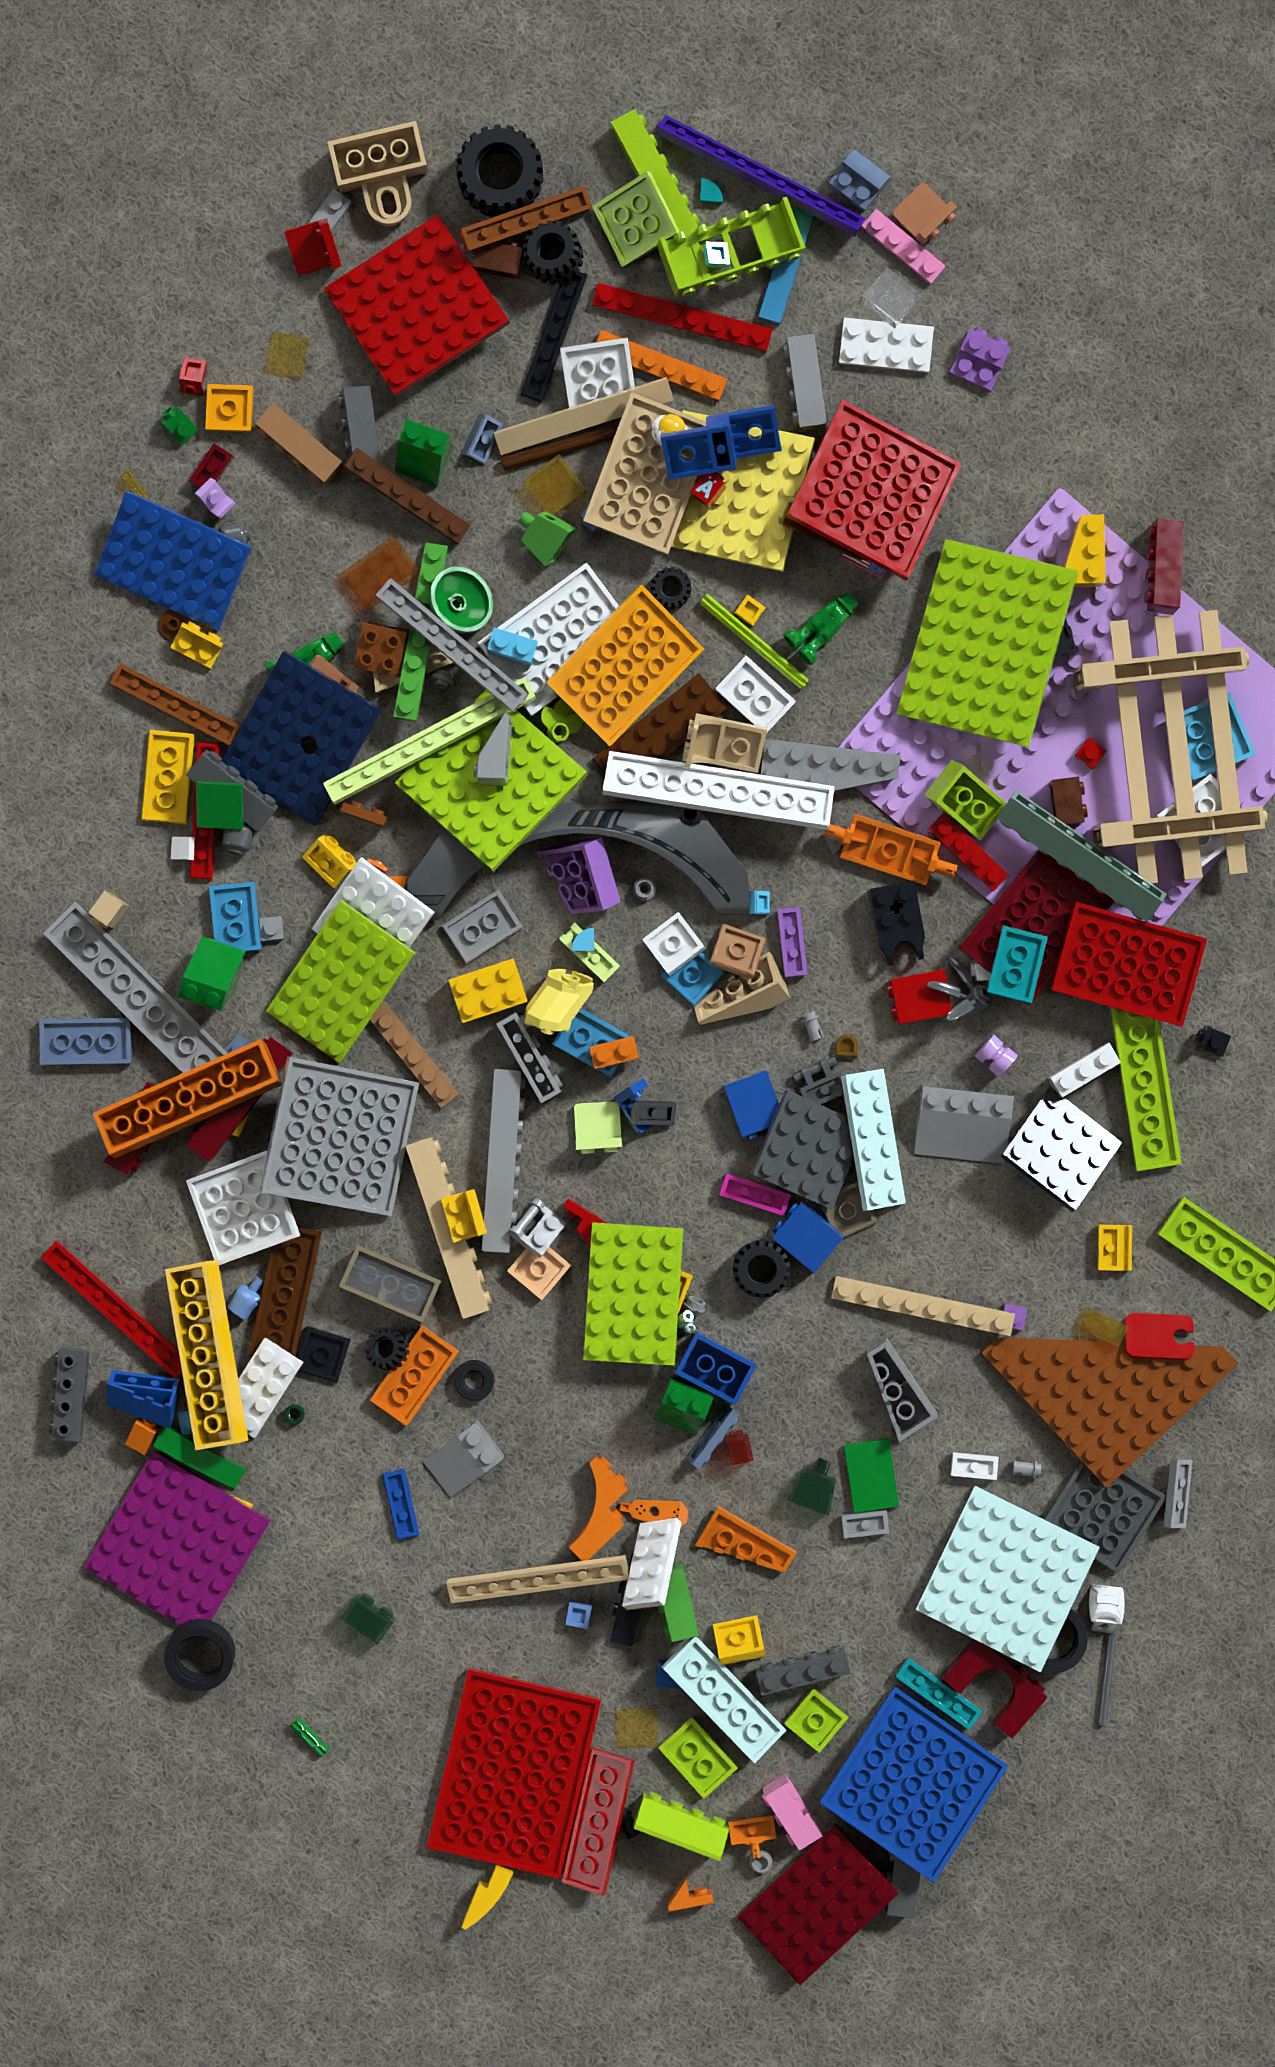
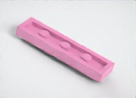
M875 209L861 227L930 285L944 270L945 265L879 210Z

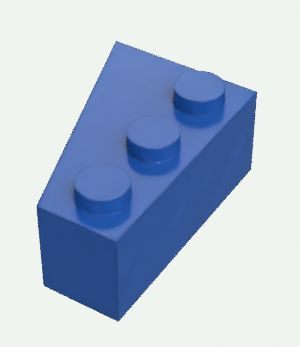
M112 1370L107 1383V1406L170 1428L179 1401L180 1379Z

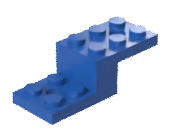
M774 405L706 416V427L660 435L669 480L736 469L737 458L782 451ZM757 427L761 429L762 433L754 437L749 434V430ZM690 449L694 455L691 458H684L681 455V451Z

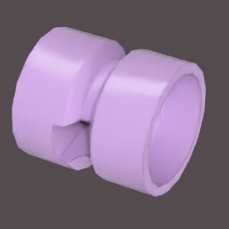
M994 1034L974 1055L982 1064H989V1070L997 1077L1001 1076L1018 1056L1009 1047L1004 1048L1003 1042Z

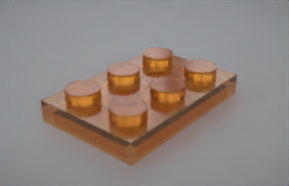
M393 535L340 573L339 576L365 612L381 602L376 598V593L390 578L402 587L420 574V570Z

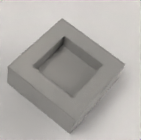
M282 916L259 918L261 941L284 939Z

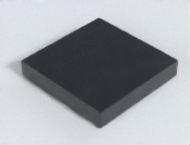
M307 1326L298 1354V1359L303 1361V1364L298 1371L338 1383L351 1339Z

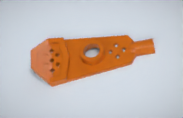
M635 1499L632 1503L621 1502L620 1511L629 1512L632 1518L645 1522L672 1519L674 1517L682 1522L681 1527L687 1523L689 1511L682 1501ZM652 1507H656L659 1511L656 1516L650 1514Z

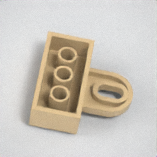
M416 121L328 141L340 193L362 188L368 213L375 222L384 226H395L403 222L408 217L412 207L406 178L428 173ZM385 193H392L395 197L397 210L394 214L389 215L384 212L381 198Z

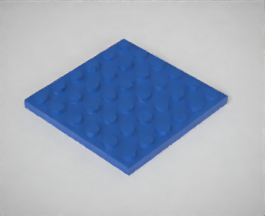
M893 1687L818 1803L925 1878L935 1883L1009 1765L898 1688Z

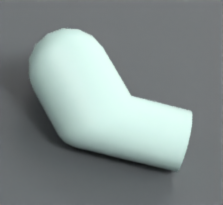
M685 1311L678 1316V1328H683L685 1334L695 1331L696 1327L693 1325L692 1312Z

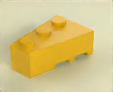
M1081 515L1077 520L1063 565L1065 568L1078 570L1074 588L1102 587L1106 583L1104 515Z

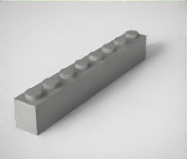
M494 1069L484 1224L487 1233L483 1234L482 1251L509 1253L510 1248H515V1239L509 1235V1230L512 1228V1225H516L517 1212H513V1202L518 1203V1189H514L515 1180H519L520 1166H516V1157H521L522 1144L517 1143L518 1134L522 1135L523 1121H519V1112H524L525 1098H520L521 1089L526 1087V1076L522 1075V1071Z

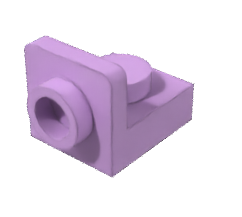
M212 478L195 493L205 508L219 519L235 505L234 501L223 492L218 483Z

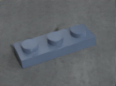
M727 1403L723 1406L686 1457L696 1468L700 1469L702 1465L709 1461L712 1451L722 1443L728 1429L736 1424L739 1413Z

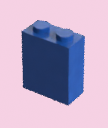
M767 1070L723 1086L742 1137L747 1136L749 1140L760 1136L759 1131L767 1128L769 1130L779 1103Z
M802 1202L800 1205L795 1203L787 1212L790 1216L785 1223L780 1221L773 1229V1232L776 1234L772 1239L815 1273L845 1236L806 1203Z

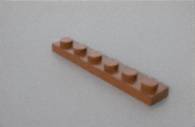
M583 186L461 228L459 232L466 252L532 230L533 228H538L540 223L547 225V221L555 222L590 210L592 205L586 188Z
M121 663L110 681L111 685L231 746L241 728L237 723Z

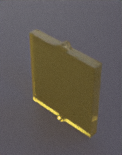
M272 332L265 371L279 373L283 377L290 375L302 378L309 339L293 336V333L288 335Z
M656 1707L617 1709V1726L615 1730L618 1733V1747L658 1746L657 1729H659V1724H657Z

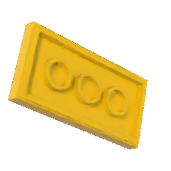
M149 730L142 821L187 824L191 779L186 774L193 764L195 734Z

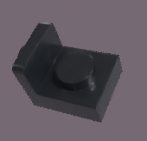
M1205 1026L1204 1029H1199L1195 1041L1198 1042V1048L1223 1057L1231 1036L1213 1029L1211 1026Z

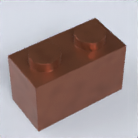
M495 242L477 248L473 267L476 272L518 280L523 248L513 242H506V245Z
M1079 776L1051 780L1049 785L1053 816L1066 825L1082 824L1085 822L1084 818L1088 817L1087 806L1082 803V795H1085L1083 781L1080 782Z

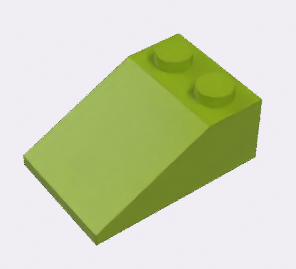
M953 760L948 763L923 795L980 841L996 822L997 816L1006 805V802L964 765Z

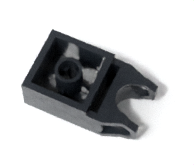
M915 880L869 889L868 893L878 945L886 957L887 966L894 965V948L899 942L910 943L917 954L918 960L924 959L923 945L925 933ZM893 902L901 905L898 914H894V911L890 910Z

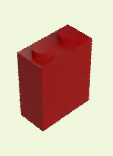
M945 969L890 979V984L886 985L888 997L893 998L894 1007H891L893 1021L897 1020L898 1024L945 1016L952 1010L950 995L926 986L930 981L947 983Z

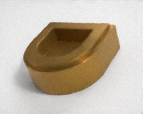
M850 1034L841 1035L835 1044V1056L858 1057L857 1039Z

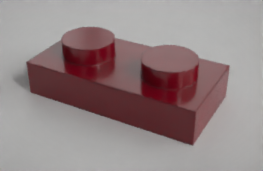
M213 443L189 480L190 483L201 488L210 478L218 482L234 456Z

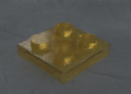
M560 454L523 480V483L544 511L553 516L587 492Z

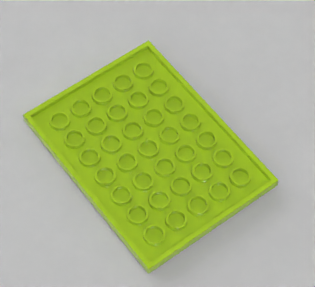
M945 539L896 714L1029 748L1078 570Z

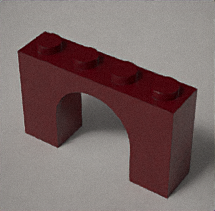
M972 1639L941 1677L961 1694L970 1682L984 1670L997 1669L1006 1673L1012 1680V1696L993 1719V1722L1013 1739L1048 1698L1044 1693L1046 1688L1037 1680L1032 1683L1027 1678L1029 1674L1021 1666L1018 1665L1015 1668L1010 1664L1011 1658L1001 1652L998 1653L993 1648Z

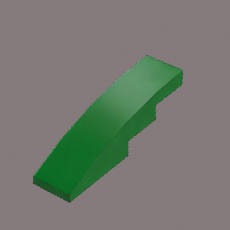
M164 1427L153 1445L178 1461L233 1489L237 1487L247 1470L211 1448L195 1450L193 1439L188 1436L185 1437L171 1428Z

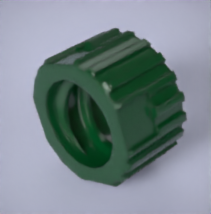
M299 1404L289 1405L285 1410L284 1417L288 1423L297 1425L304 1419V1408ZM292 1409L299 1411L300 1416L298 1419L294 1420L290 1417Z

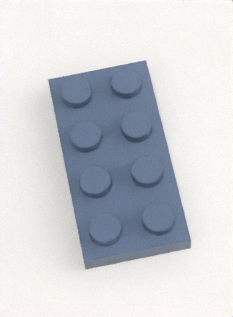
M128 1018L39 1019L40 1065L132 1063V1022Z

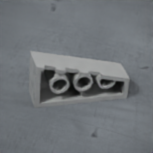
M887 1337L869 1348L867 1356L900 1442L936 1419L938 1412Z

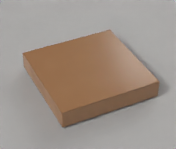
M722 924L709 965L753 979L766 938Z

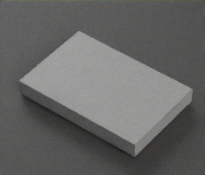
M498 889L442 925V928L467 964L522 929L523 926Z

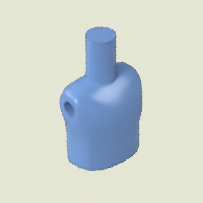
M256 1276L249 1287L246 1285L239 1286L227 1307L237 1316L246 1320L253 1309L260 1303L261 1298L256 1292L263 1283V1280Z

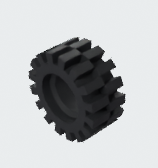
M665 567L662 571L659 570L653 577L651 594L665 609L674 610L675 608L682 607L688 601L691 594V581L688 575L683 573L681 569ZM668 580H674L680 586L679 593L674 597H668L662 591L663 584Z
M384 1327L381 1330H375L376 1335H369V1338L372 1340L370 1342L366 1340L365 1344L369 1345V1348H365V1352L368 1353L366 1358L370 1360L369 1363L385 1371L397 1370L396 1366H403L401 1361L406 1362L407 1360L404 1355L409 1354V1350L406 1349V1347H409V1343L405 1342L407 1339L402 1333ZM386 1341H391L394 1346L393 1352L389 1357L383 1358L381 1347Z

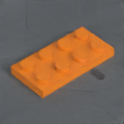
M423 1325L409 1343V1347H406L409 1350V1354L404 1355L407 1358L406 1362L401 1361L403 1366H396L397 1370L394 1371L390 1370L370 1399L371 1402L406 1426L459 1352L458 1349Z

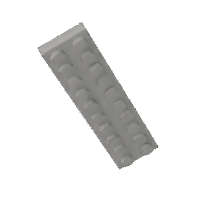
M76 901L43 933L182 1073L227 1054L102 927L91 920L92 917Z

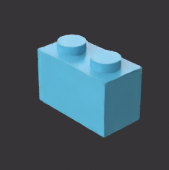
M493 628L487 653L531 667L538 641Z

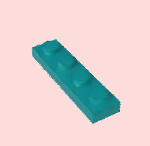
M907 1657L895 1674L896 1678L968 1730L971 1729L983 1712L909 1657Z

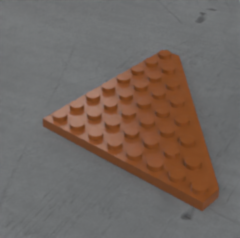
M997 1337L981 1352L1106 1488L1238 1364L1223 1346L1194 1345V1354L1190 1359L1174 1360L1130 1357L1126 1353L1125 1342Z

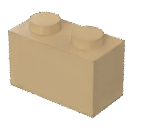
M104 891L88 913L93 916L91 920L105 929L107 927L115 928L130 906L114 894Z

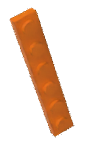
M601 330L596 342L621 339V337ZM628 340L632 368L660 379L667 377L670 383L714 400H720L727 378Z

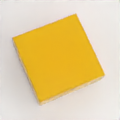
M747 595L734 614L753 627L766 607Z

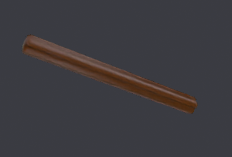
M619 424L501 458L502 467L507 471L613 440Z

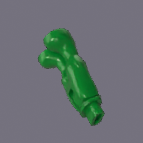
M846 592L841 597H836L834 601L824 606L816 614L809 616L801 629L798 631L789 629L783 633V637L794 650H797L812 633L816 632L815 637L797 652L806 663L813 665L817 660L816 652L818 649L832 641L833 636L844 625L849 616L853 615V610L859 604Z
M333 631L328 636L323 635L322 638H318L300 649L294 650L291 654L307 664H310L317 655L322 656L329 662L333 656L338 655L337 651L345 645L336 632ZM270 660L264 664L269 673L272 672L276 662Z

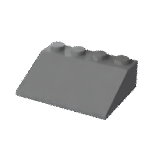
M921 1086L914 1154L1004 1164L1005 1160L1000 1155L1008 1144L1014 1096Z

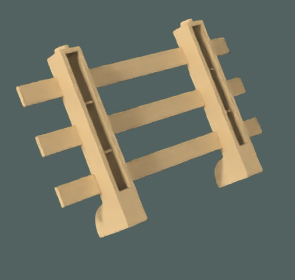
M1217 610L1198 612L1203 651L1177 654L1173 615L1154 617L1158 656L1132 659L1128 620L1110 621L1109 628L1113 661L1081 664L1073 669L1076 692L1116 686L1132 820L1104 823L1091 827L1093 843L1101 849L1134 844L1138 874L1150 883H1158L1153 842L1179 839L1184 880L1203 878L1198 837L1224 834L1228 874L1248 873L1243 832L1265 829V824L1268 822L1267 813L1263 811V806L1240 808L1225 674L1246 670L1249 665V654L1245 652L1244 646L1222 649ZM1206 676L1221 810L1195 813L1180 678ZM1161 681L1176 807L1175 816L1158 818L1150 817L1135 683Z

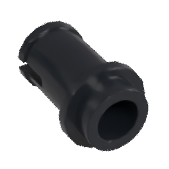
M625 1807L621 1826L627 1838L631 1839L641 1831L634 1829V1819L631 1816L632 1811Z

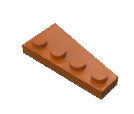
M717 1506L695 1543L697 1547L709 1548L714 1550V1552L729 1554L737 1559L749 1560L757 1565L784 1573L797 1552L720 1506Z

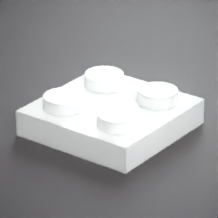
M679 912L642 939L669 976L706 949Z

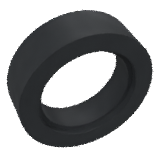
M1070 1609L1066 1620L1073 1628V1644L1065 1655L1055 1659H1047L1041 1670L1042 1672H1065L1073 1668L1085 1654L1088 1642L1087 1630L1082 1619L1073 1609Z
M207 1619L187 1621L178 1626L169 1638L164 1654L166 1670L177 1684L186 1689L194 1691L213 1689L222 1684L231 1672L235 1659V1644L229 1632L214 1621ZM192 1637L210 1639L220 1649L222 1662L216 1669L210 1672H193L187 1669L180 1661L178 1655L179 1646L185 1640Z

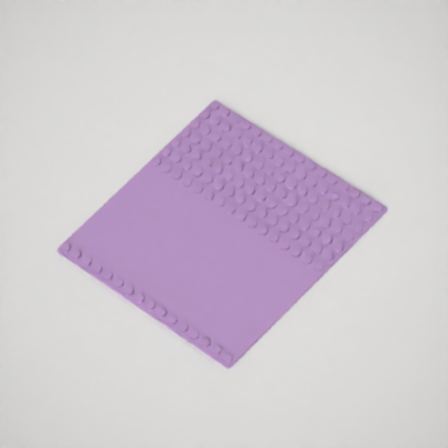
M1058 489L1004 553L1063 567L1078 518L1081 515L1093 514L1063 489ZM1104 525L1106 583L1102 587H1079L1073 590L1066 620L1068 626L1071 627L1074 643L1077 645L1080 653L1054 657L1029 748L897 715L910 663L838 747L901 755L898 778L860 785L855 788L905 830L938 840L928 828L943 812L923 795L951 760L964 765L1004 802L1007 803L1017 790L1052 815L1053 808L1049 782L1054 779L1079 776L1080 782L1083 781L1085 795H1082V803L1087 806L1088 817L1084 818L1085 822L1082 824L1068 826L1092 843L1091 827L1104 823L1132 820L1116 686L1076 692L1073 669L1081 664L1113 661L1109 628L1110 621L1128 620L1132 659L1158 656L1154 617L1169 614L1147 612V603L1144 602V595L1148 589L1145 574L1147 568H1149V562L1106 525ZM1182 590L1180 608L1173 614L1177 654L1203 651L1198 612L1206 610ZM1219 622L1222 649L1244 646L1245 652L1249 654V665L1246 670L1225 674L1227 692H1230L1256 753L1252 757L1235 763L1240 808L1264 806L1275 793V668ZM1206 676L1180 678L1184 710L1208 701ZM1161 681L1135 683L1151 818H1157V814L1175 801ZM1088 737L1107 750L1093 769L1074 756ZM1217 771L1211 773V775L1218 782ZM1206 776L1192 781V787H1194L1197 783L1203 780ZM998 819L981 841L956 823L1009 876L992 892L942 843L940 844L937 856L940 860L957 864L956 873L994 904L1037 852L1038 847L1031 842L1023 840L1013 829L1004 827ZM1174 840L1153 842L1158 883L1152 884L1167 895L1148 922L1160 926L1167 921L1202 879L1184 880L1181 850ZM1134 844L1102 849L1138 874ZM1224 849L1221 853H1219L1217 856H1215L1212 860H1210L1202 867L1203 877L1217 862V860L1223 855L1226 849ZM1115 902L1107 909V911L1137 919L1130 910L1117 905Z

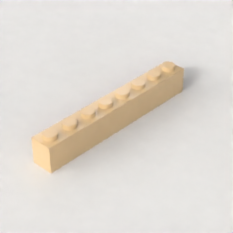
M433 1137L406 1145L462 1318L488 1311L492 1300L489 1292H484L481 1283H484L485 1279L482 1270L476 1269L474 1262L478 1261L475 1249H470L467 1242L471 1238L452 1243L440 1199L455 1195L456 1192L453 1183L448 1184L445 1175H448L449 1171L446 1162H441L439 1153H442L439 1141H434Z

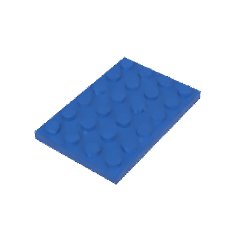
M125 491L94 575L218 631L223 624L252 546L133 492Z

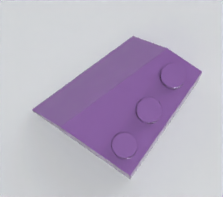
M602 837L570 841L536 852L539 859L545 857L550 866L546 869L550 877L554 876L558 880L560 885L557 891L570 914L603 911L621 902Z

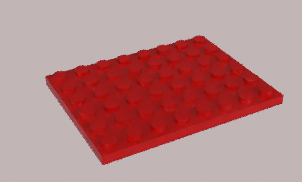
M468 1668L427 1848L560 1879L601 1698Z

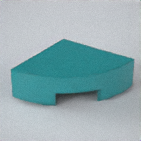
M702 178L700 202L722 204V193L714 182Z

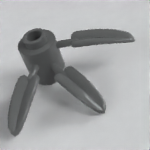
M947 957L948 962L958 973L962 981L967 984L971 992L966 996L960 993V988L937 981H930L926 986L963 999L961 1003L947 1014L946 1021L956 1020L965 1014L969 1017L980 1015L993 1002V995L986 993L987 987L978 985L974 988L971 984L973 979L966 968L955 958Z

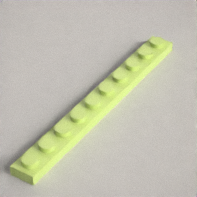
M526 677L515 682L528 693V697L518 708L537 699ZM490 695L323 784L335 805L503 717L504 713H511L512 711L493 695Z

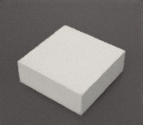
M172 837L171 859L194 860L195 837Z

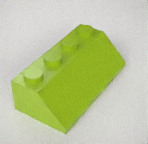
M649 1792V1794L643 1793L634 1816V1829L717 1861L721 1860L729 1832V1826L725 1824L726 1821L716 1816H713L712 1819L705 1817L703 1811L692 1808L691 1811L684 1809L683 1804L675 1800H671L670 1803L661 1800L662 1796L654 1792Z

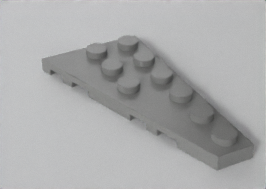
M765 739L761 775L835 786L834 791L898 778L901 755Z

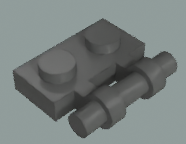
M835 1056L829 1059L823 1058L819 1060V1063L808 1068L807 1066L800 1068L801 1071L793 1074L796 1083L803 1079L807 1083V1086L799 1089L802 1097L817 1104H823L844 1094L841 1076H843L842 1071L832 1074L830 1069L838 1064ZM824 1071L826 1077L814 1082L811 1076Z

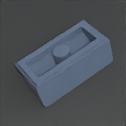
M479 413L461 455L485 465L496 442L494 432L501 430L503 423L487 414Z

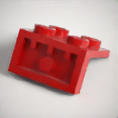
M327 218L285 230L284 234L298 275L331 265L333 269L342 267Z

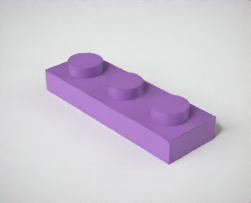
M800 907L777 909L784 977L808 975Z

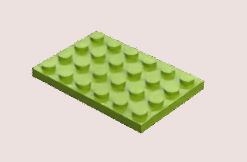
M341 900L266 1011L335 1061L341 1063L416 952Z
M592 1222L583 1360L675 1366L683 1228Z

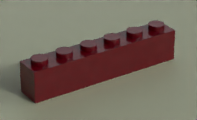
M271 1036L268 1040L264 1038L263 1041L267 1044L277 1071L280 1073L286 1065L287 1056L292 1057L293 1053ZM263 1094L202 1120L203 1125L200 1129H194L188 1136L187 1140L189 1143L187 1146L211 1163Z

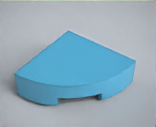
M594 928L580 932L573 941L571 951H594Z

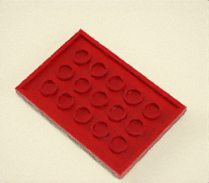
M1074 902L1050 990L1183 1027L1207 938Z

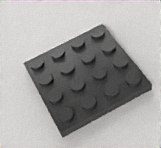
M785 1090L750 1174L832 1210L854 1158L848 1117L789 1090Z
M1080 1460L1045 1515L1044 1520L1099 1546L1094 1559L1119 1574L1167 1496L1126 1470L1106 1488Z

